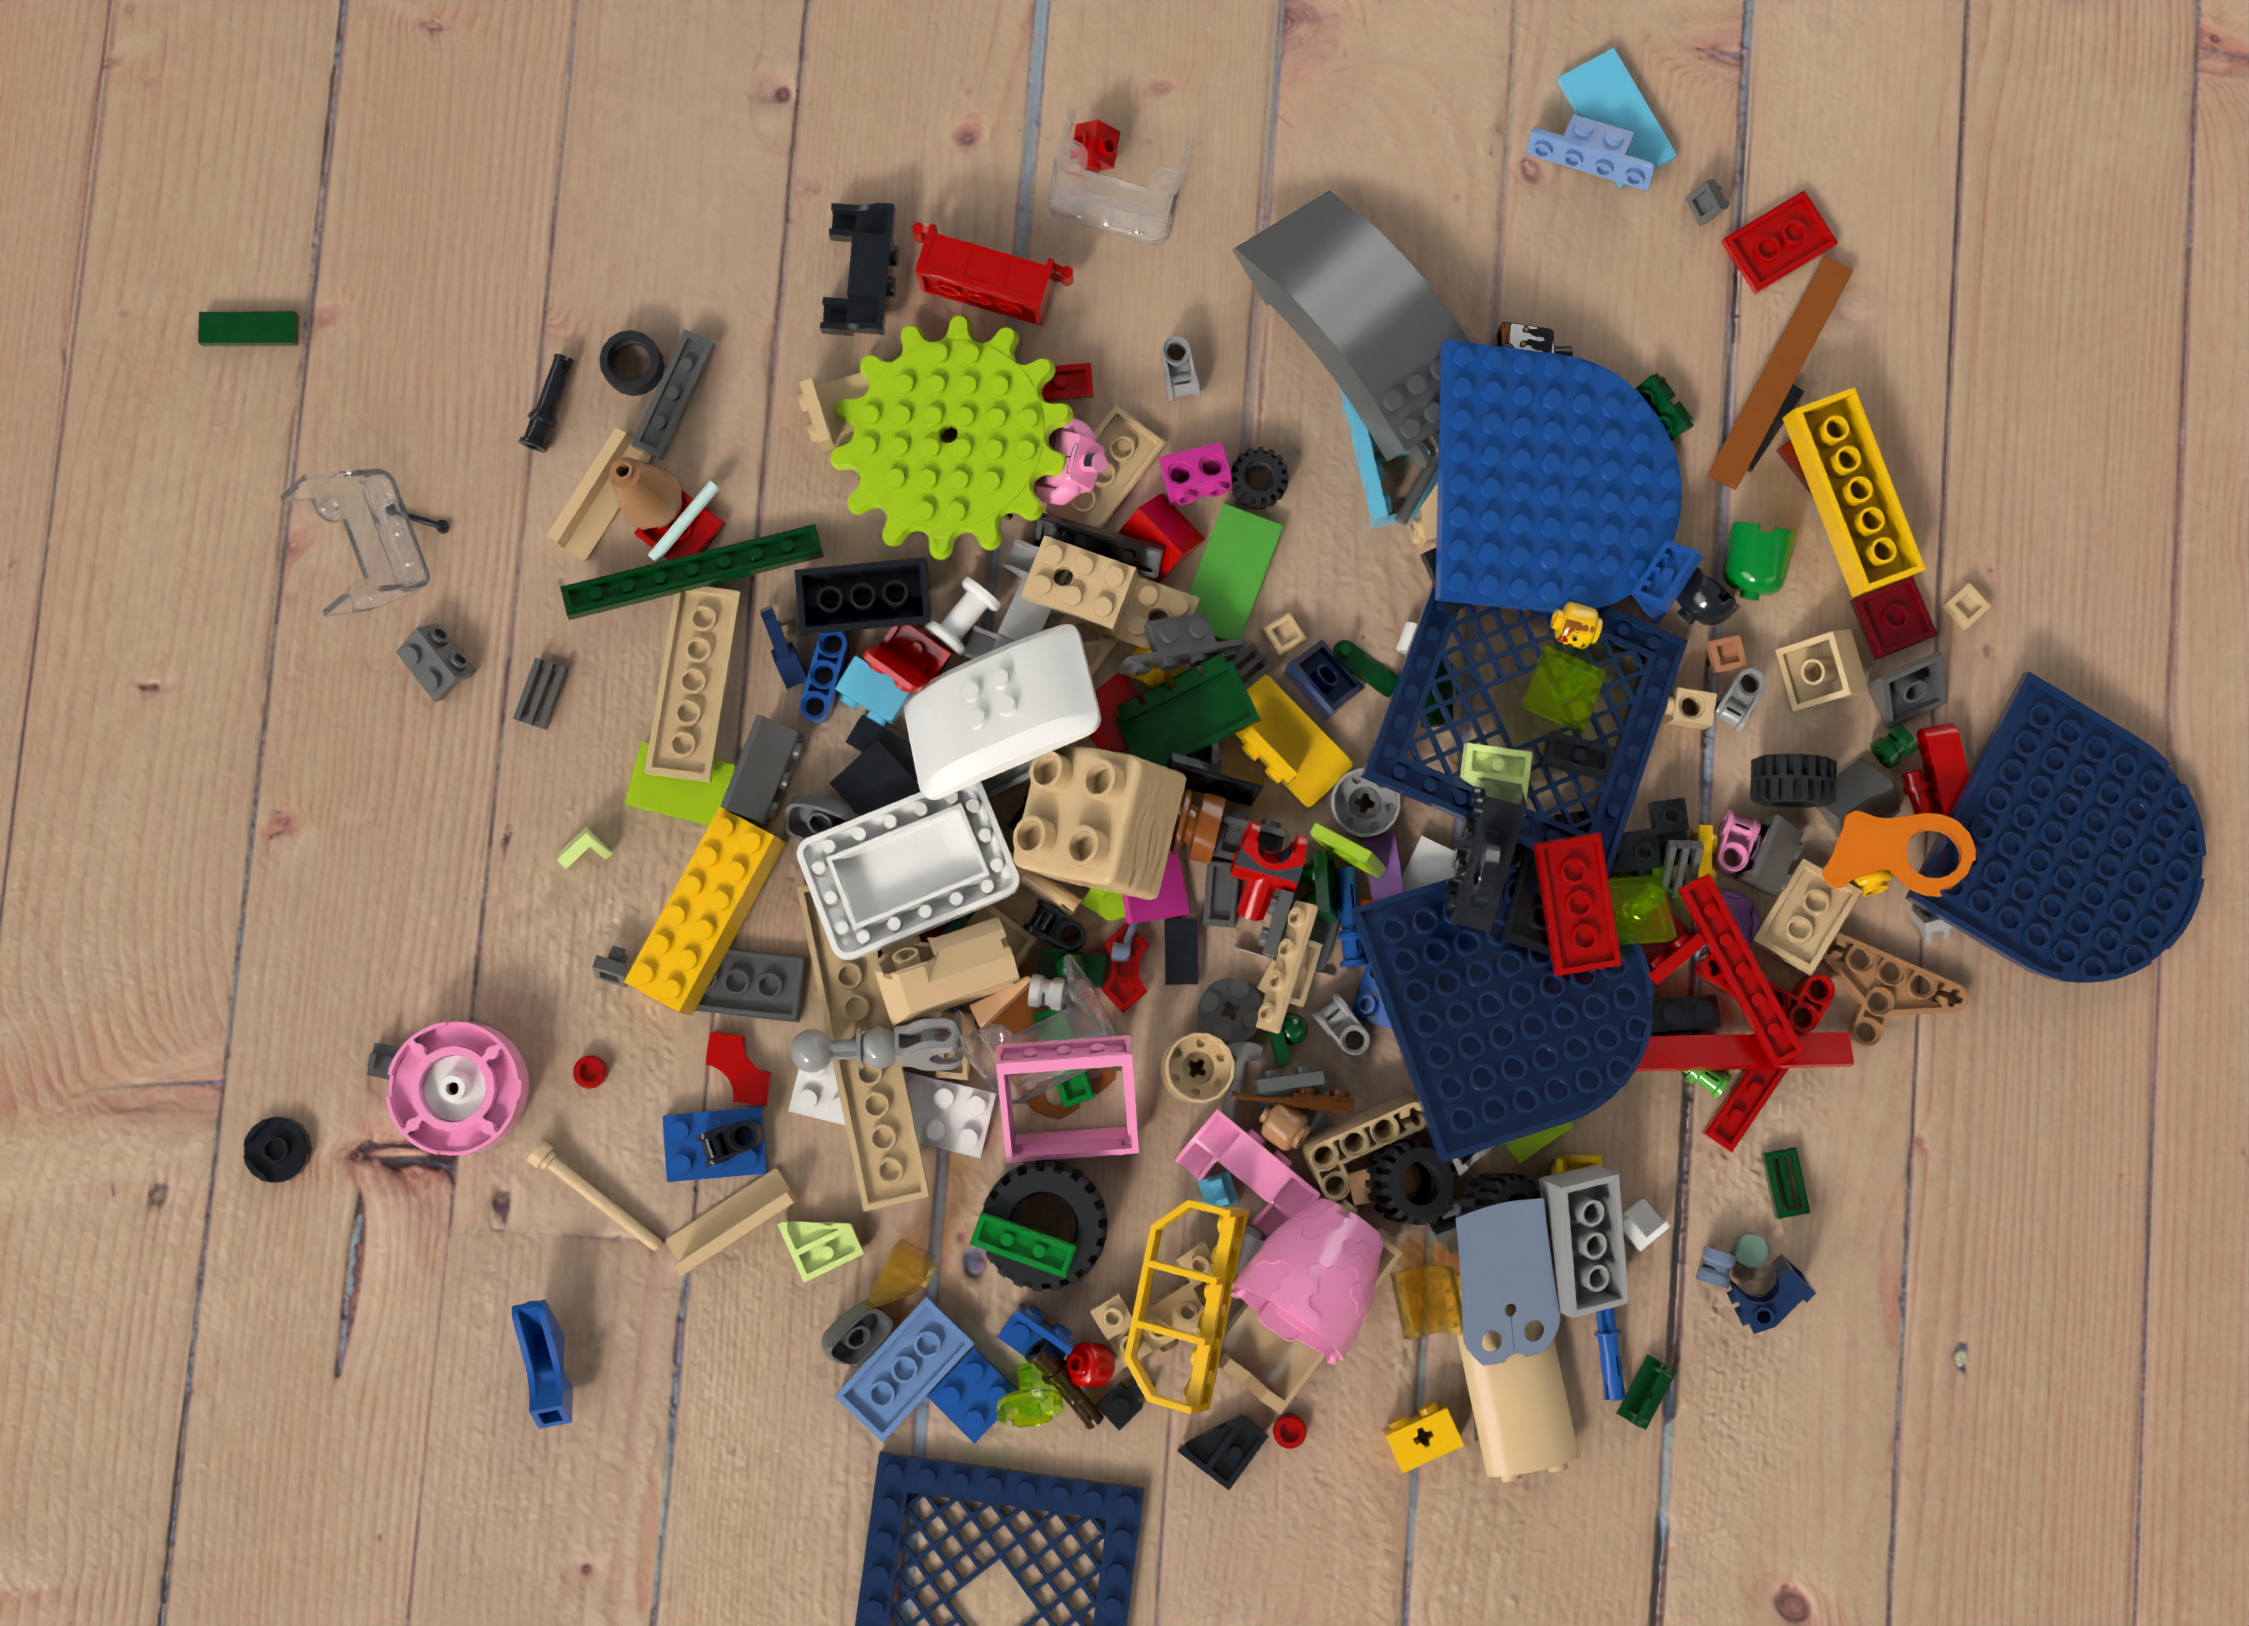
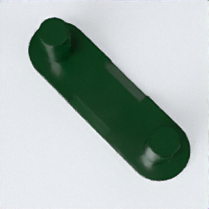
M1341 640L1337 642L1333 647V652L1350 672L1383 696L1390 698L1398 676L1351 641Z

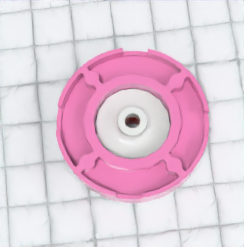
M443 1022L420 1030L401 1046L394 1056L387 1074L390 1075L388 1085L389 1097H386V1103L392 1121L409 1142L433 1154L465 1155L483 1151L496 1145L507 1137L519 1123L528 1101V1071L519 1050L500 1031L476 1022Z

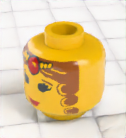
M1568 602L1564 605L1563 611L1557 609L1554 612L1550 628L1555 629V639L1558 642L1585 649L1590 643L1595 644L1597 642L1603 621L1599 618L1596 609L1575 602Z

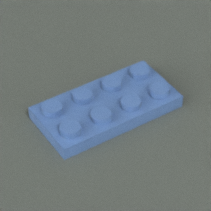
M926 1296L834 1397L883 1443L972 1347L975 1341L934 1301Z

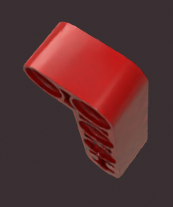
M1705 953L1701 955L1695 963L1697 976L1702 981L1735 999L1722 973H1710L1712 968L1708 965V962L1715 961L1712 954ZM1822 974L1807 975L1801 978L1792 993L1766 978L1795 1033H1806L1814 1030L1835 994L1833 981L1828 976ZM1813 981H1817L1821 986L1822 991L1818 998H1814L1810 993V985ZM1798 1009L1804 1012L1806 1019L1801 1027L1795 1024L1793 1018L1794 1013Z

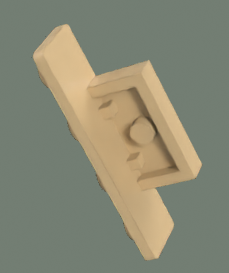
M1295 901L1293 904V908L1288 915V924L1283 940L1278 947L1275 966L1268 980L1265 998L1258 1012L1257 1028L1278 1034L1280 1033L1288 1005L1292 1004L1304 1008L1323 944L1309 940L1318 911V906L1300 901Z

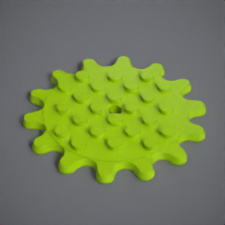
M955 316L952 318L946 336L937 342L928 341L919 327L913 325L906 326L900 336L903 347L901 355L892 362H885L876 355H867L862 358L860 372L869 382L868 391L858 399H840L835 405V415L839 420L849 423L853 427L854 435L847 444L837 447L831 452V465L837 470H854L860 476L858 487L847 499L848 510L855 515L865 514L872 509L884 511L887 522L882 532V539L890 547L902 545L907 536L912 532L921 531L925 533L929 539V552L938 560L946 559L951 555L955 539L963 533L973 534L980 546L985 550H995L1002 543L1000 522L1009 513H1017L1029 521L1037 520L1042 516L1044 505L1034 492L1035 482L1042 476H1058L1066 466L1065 454L1053 450L1049 445V438L1054 430L1068 426L1073 419V411L1068 404H1051L1043 399V387L1055 375V366L1051 360L1041 358L1027 365L1018 363L1015 359V350L1020 341L1019 335L1015 329L1010 327L1001 328L988 342H977L973 338L972 323L966 316ZM950 427L957 429L958 435L955 441L951 443H944L942 441L941 435L947 429H950Z

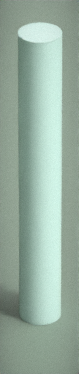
M709 480L649 552L648 556L656 563L663 558L717 493L719 488Z

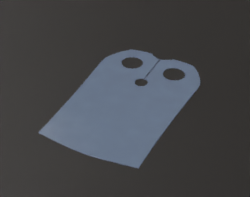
M1544 1198L1498 1203L1455 1218L1461 1280L1463 1340L1467 1350L1482 1365L1504 1363L1513 1354H1523L1525 1357L1547 1350L1559 1328L1560 1310L1550 1254ZM1509 1304H1513L1516 1307V1312L1512 1316H1507L1504 1312L1505 1307ZM1534 1320L1540 1321L1544 1327L1543 1335L1536 1341L1527 1340L1524 1334L1526 1325ZM1489 1331L1499 1332L1502 1338L1500 1347L1495 1351H1486L1482 1346V1339Z

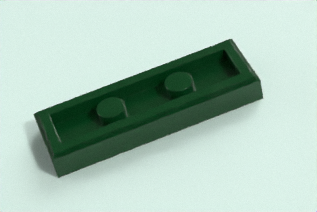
M295 311L199 312L198 343L201 346H298L299 314Z

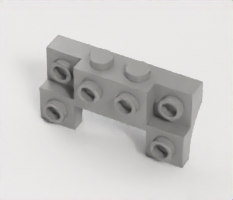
M1018 538L1015 539L1011 552L1002 568L1023 579L997 632L998 635L975 625L965 651L962 654L963 657L972 660L1004 645L1047 630L1046 628L1051 617L1057 619L1060 612L1027 601L1021 597L1039 547ZM1068 570L1059 571L1055 576V583L1065 586L1071 572Z

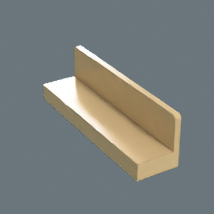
M617 427L614 428L546 535L553 543L583 561H587L620 510L609 478L612 464L623 457H631L649 464L653 456L633 448L631 445L633 440L627 433Z
M775 1168L666 1240L667 1245L678 1261L674 1267L680 1277L798 1201L779 1169Z

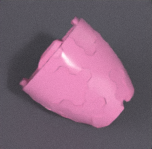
M1321 1198L1291 1217L1262 1243V1247L1244 1266L1232 1283L1233 1290L1230 1295L1236 1299L1241 1298L1258 1312L1257 1318L1259 1322L1279 1337L1293 1342L1295 1339L1324 1354V1360L1334 1365L1338 1360L1344 1359L1365 1322L1375 1294L1383 1241L1379 1232L1358 1215L1351 1212L1346 1214L1342 1212L1343 1207L1339 1204Z

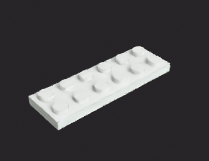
M832 1060L827 1067L818 1072L798 1070L788 1112L845 1125ZM904 1071L919 1144L981 1158L997 1093Z

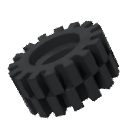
M1258 447L1254 451L1253 448L1247 449V452L1245 454L1241 453L1237 461H1234L1232 465V494L1235 498L1238 497L1240 499L1239 503L1243 506L1245 504L1250 505V509L1260 507V510L1266 509L1268 505L1272 507L1276 504L1277 500H1281L1287 488L1289 480L1287 464L1282 462L1283 458L1280 454L1276 456L1274 450L1270 448L1268 451H1264V447ZM1263 467L1269 471L1272 481L1267 488L1256 490L1249 486L1246 476L1252 468Z

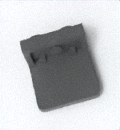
M1281 889L1278 896L1272 895L1267 910V914L1272 915L1268 928L1262 927L1257 944L1262 946V955L1277 959L1278 947L1283 940L1288 924V915L1291 911L1290 906L1299 898L1294 896L1293 892ZM1321 917L1315 918L1309 940L1323 944L1315 971H1323L1326 967L1339 922L1326 924Z
M1314 1065L1294 1067L1295 1074L1282 1075L1281 1069L1262 1072V1078L1255 1079L1256 1092L1260 1095L1286 1097V1095L1292 1096L1293 1093H1296L1297 1088L1303 1087L1317 1089L1316 1095L1324 1096L1322 1085L1325 1084L1324 1074L1322 1070L1315 1071ZM1258 1101L1260 1116L1269 1104L1275 1106L1277 1103ZM1302 1111L1308 1116V1126L1311 1127L1307 1137L1328 1128L1327 1113Z

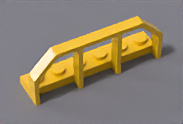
M1187 1200L1150 1226L1124 1355V1361L1147 1402L1188 1414L1210 1410L1232 1300L1230 1294L1233 1289L1231 1285L1237 1275L1249 1215L1248 1209L1222 1207L1198 1200ZM1192 1209L1220 1215L1217 1229L1220 1232L1218 1244L1214 1247L1211 1254L1212 1274L1157 1260L1163 1229ZM1155 1269L1206 1282L1204 1297L1206 1298L1205 1309L1200 1315L1197 1325L1198 1332H1200L1199 1335L1145 1320ZM1143 1329L1197 1344L1191 1355V1365H1193L1191 1379L1188 1380L1184 1389L1186 1402L1157 1393L1137 1357Z

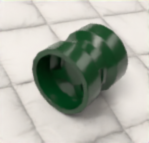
M1896 724L1888 730L1887 736L1884 738L1879 737L1870 743V748L1883 766L1892 769L1900 763L1901 757L1904 755L1909 756L1918 750V744L1913 735L1903 725Z

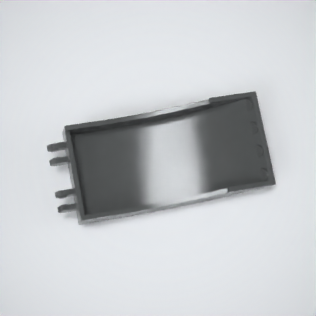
M1329 190L1238 245L1232 251L1265 304H1270L1284 318L1337 382L1385 459L1389 461L1408 451L1420 468L1426 469L1432 464L1430 454L1438 459L1439 435L1437 430H1439L1441 343L1446 339L1470 341L1442 300L1407 258L1377 228Z

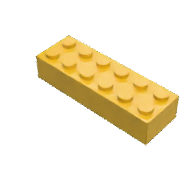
M1855 387L1795 408L1785 415L1782 419L1852 598L1926 570Z
M719 807L624 983L678 1013L693 1016L786 842Z

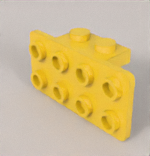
M1265 674L1247 689L1262 721L1235 735L1244 744L1241 747L1252 760L1259 759L1267 767L1264 771L1276 784L1281 782L1305 807L1310 808L1352 769L1353 763L1307 714Z

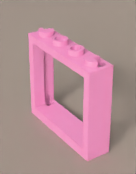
M1131 1035L996 1045V1070L1006 1163H1027L1040 1160L1058 1161L1067 1158H1093L1108 1155L1123 1156V1154L1139 1153ZM1123 1066L1127 1126L1015 1134L1009 1074Z

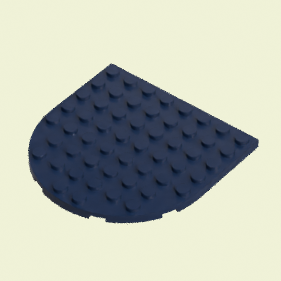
M2028 671L2022 673L1948 817L1960 822L1970 833L1976 848V860L1972 863L1968 874L1951 889L1940 891L1941 897L1924 896L1909 889L1905 898L2031 973L2052 980L2072 983L2104 982L2119 979L2152 964V960L2176 943L2190 923L2204 886V879L2201 878L2203 856H2206L2204 830L2195 801L2186 784L2179 782L2175 774L2168 767L2170 763L2158 751L2139 737ZM1939 832L1918 872L1919 874L1927 878H1942L1955 871L1958 865L1959 853L1956 845L1948 836Z
M1516 865L1509 866L1490 932L1450 923L1449 911L1445 910L1446 899H1443L1444 888L1448 879L1357 906L1350 911L1440 1164L1567 1124L1598 1109L1628 1082L1642 1060L1650 1040L1653 1026L1652 997L1654 996L1653 982L1648 976L1651 972L1637 937L1625 920L1622 921L1615 911L1614 917L1622 965L1554 976L1551 956L1499 940L1519 867H1516Z

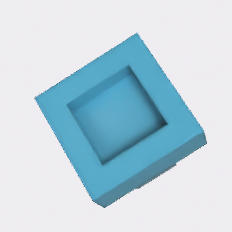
M1228 1170L1197 1181L1204 1202L1222 1207L1239 1203Z

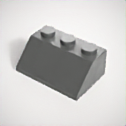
M757 714L720 807L765 826H768L770 820L775 821L781 808V803L777 802L781 791L788 789L793 777V772H790L794 759H800L804 750L805 742L802 741L803 735L794 729Z

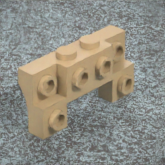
M1204 1240L1195 1248L1176 1257L1177 1262L1182 1267L1212 1274V1252ZM1188 1278L1184 1283L1149 1303L1145 1320L1195 1334L1198 1333V1320L1204 1312L1206 1298L1204 1297L1206 1282ZM1118 1292L1101 1305L1091 1308L1090 1313L1106 1340L1109 1341L1121 1364L1126 1368L1127 1364L1124 1361V1355L1133 1313L1131 1314ZM1232 1297L1231 1303L1238 1299ZM1143 1329L1137 1357L1140 1359L1150 1352L1154 1353L1158 1349L1164 1353L1175 1347L1179 1341L1176 1338Z

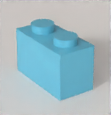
M854 656L835 688L842 695L839 701L854 710L857 709L858 705L869 711L867 715L869 719L883 727L886 722L893 726L896 724L904 711L903 706L911 694L900 690L894 684V679L885 673L880 674L868 666L867 662L857 656Z

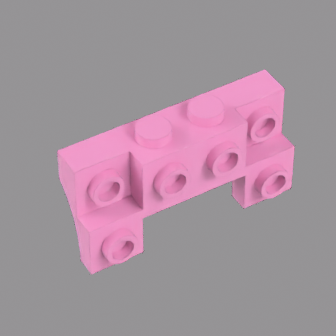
M1216 1108L1174 1160L1193 1174L1199 1181H1201L1216 1161L1223 1165L1267 1202L1251 1223L1269 1237L1291 1217L1314 1203L1321 1194L1289 1168L1293 1162L1277 1150L1274 1154L1270 1153L1263 1147L1267 1142L1253 1129L1247 1134Z

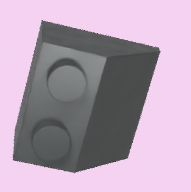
M1775 814L1760 819L1761 828L1753 844L1748 863L1743 869L1736 872L1733 879L1768 895L1778 894L1780 890L1783 891L1787 887L1791 877L1788 869L1792 860L1796 861L1803 849V843L1800 842L1803 832L1783 817Z

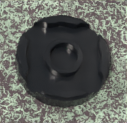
M281 1116L263 1119L254 1125L246 1135L243 1147L245 1146L244 1163L251 1174L261 1181L270 1183L292 1180L301 1174L308 1165L312 1152L310 1136L303 1125L292 1118Z

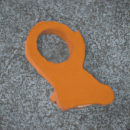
M1853 811L1847 814L1844 819L1843 829L1838 837L1834 852L1827 865L1823 868L1822 875L1827 885L1834 889H1841L1856 878L1889 870L1913 892L1924 896L1941 897L1940 891L1951 889L1968 874L1972 863L1976 860V848L1970 833L1961 823L1945 815L1921 813L1895 818H1878L1861 811ZM1924 831H1937L1948 836L1956 845L1959 853L1958 865L1955 871L1942 878H1927L1917 873L1907 858V844L1909 840L1917 833Z

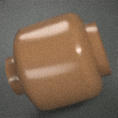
M1277 1103L1275 1106L1269 1104L1259 1119L1263 1123L1261 1128L1263 1138L1283 1151L1290 1150L1291 1148L1298 1149L1305 1141L1311 1129L1308 1126V1116L1301 1110L1285 1105V1103Z

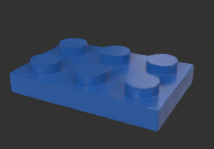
M763 1107L662 1116L667 1182L768 1173ZM748 1119L756 1120L762 1125L764 1139L759 1146L735 1155L732 1159L706 1168L705 1162L707 1158L701 1141L696 1140L695 1136L721 1126L726 1127ZM743 1126L739 1132L740 1139L745 1144H750L753 1140V1132L749 1127Z

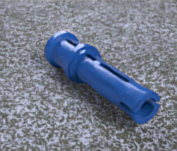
M1357 867L1337 868L1335 871L1337 874L1342 930L1337 935L1338 940H1341L1343 961L1340 962V967L1369 965L1350 912L1352 908L1360 906L1358 901Z

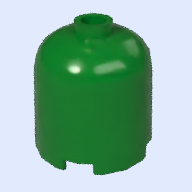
M1734 522L1729 533L1723 567V577L1726 584L1732 589L1740 591L1739 598L1759 601L1760 595L1769 596L1778 593L1786 581L1797 533L1775 527L1774 533L1759 531L1760 524Z

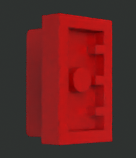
M1653 895L1626 918V922L1637 937L1646 956L1651 972L1648 976L1651 978L1653 986L1658 985L1707 943L1699 933L1690 934L1658 895Z

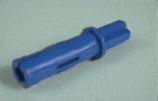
M1613 1307L1596 1312L1598 1330L1594 1332V1336L1598 1337L1604 1399L1616 1401L1625 1399L1626 1394L1618 1335H1621V1330L1616 1329Z

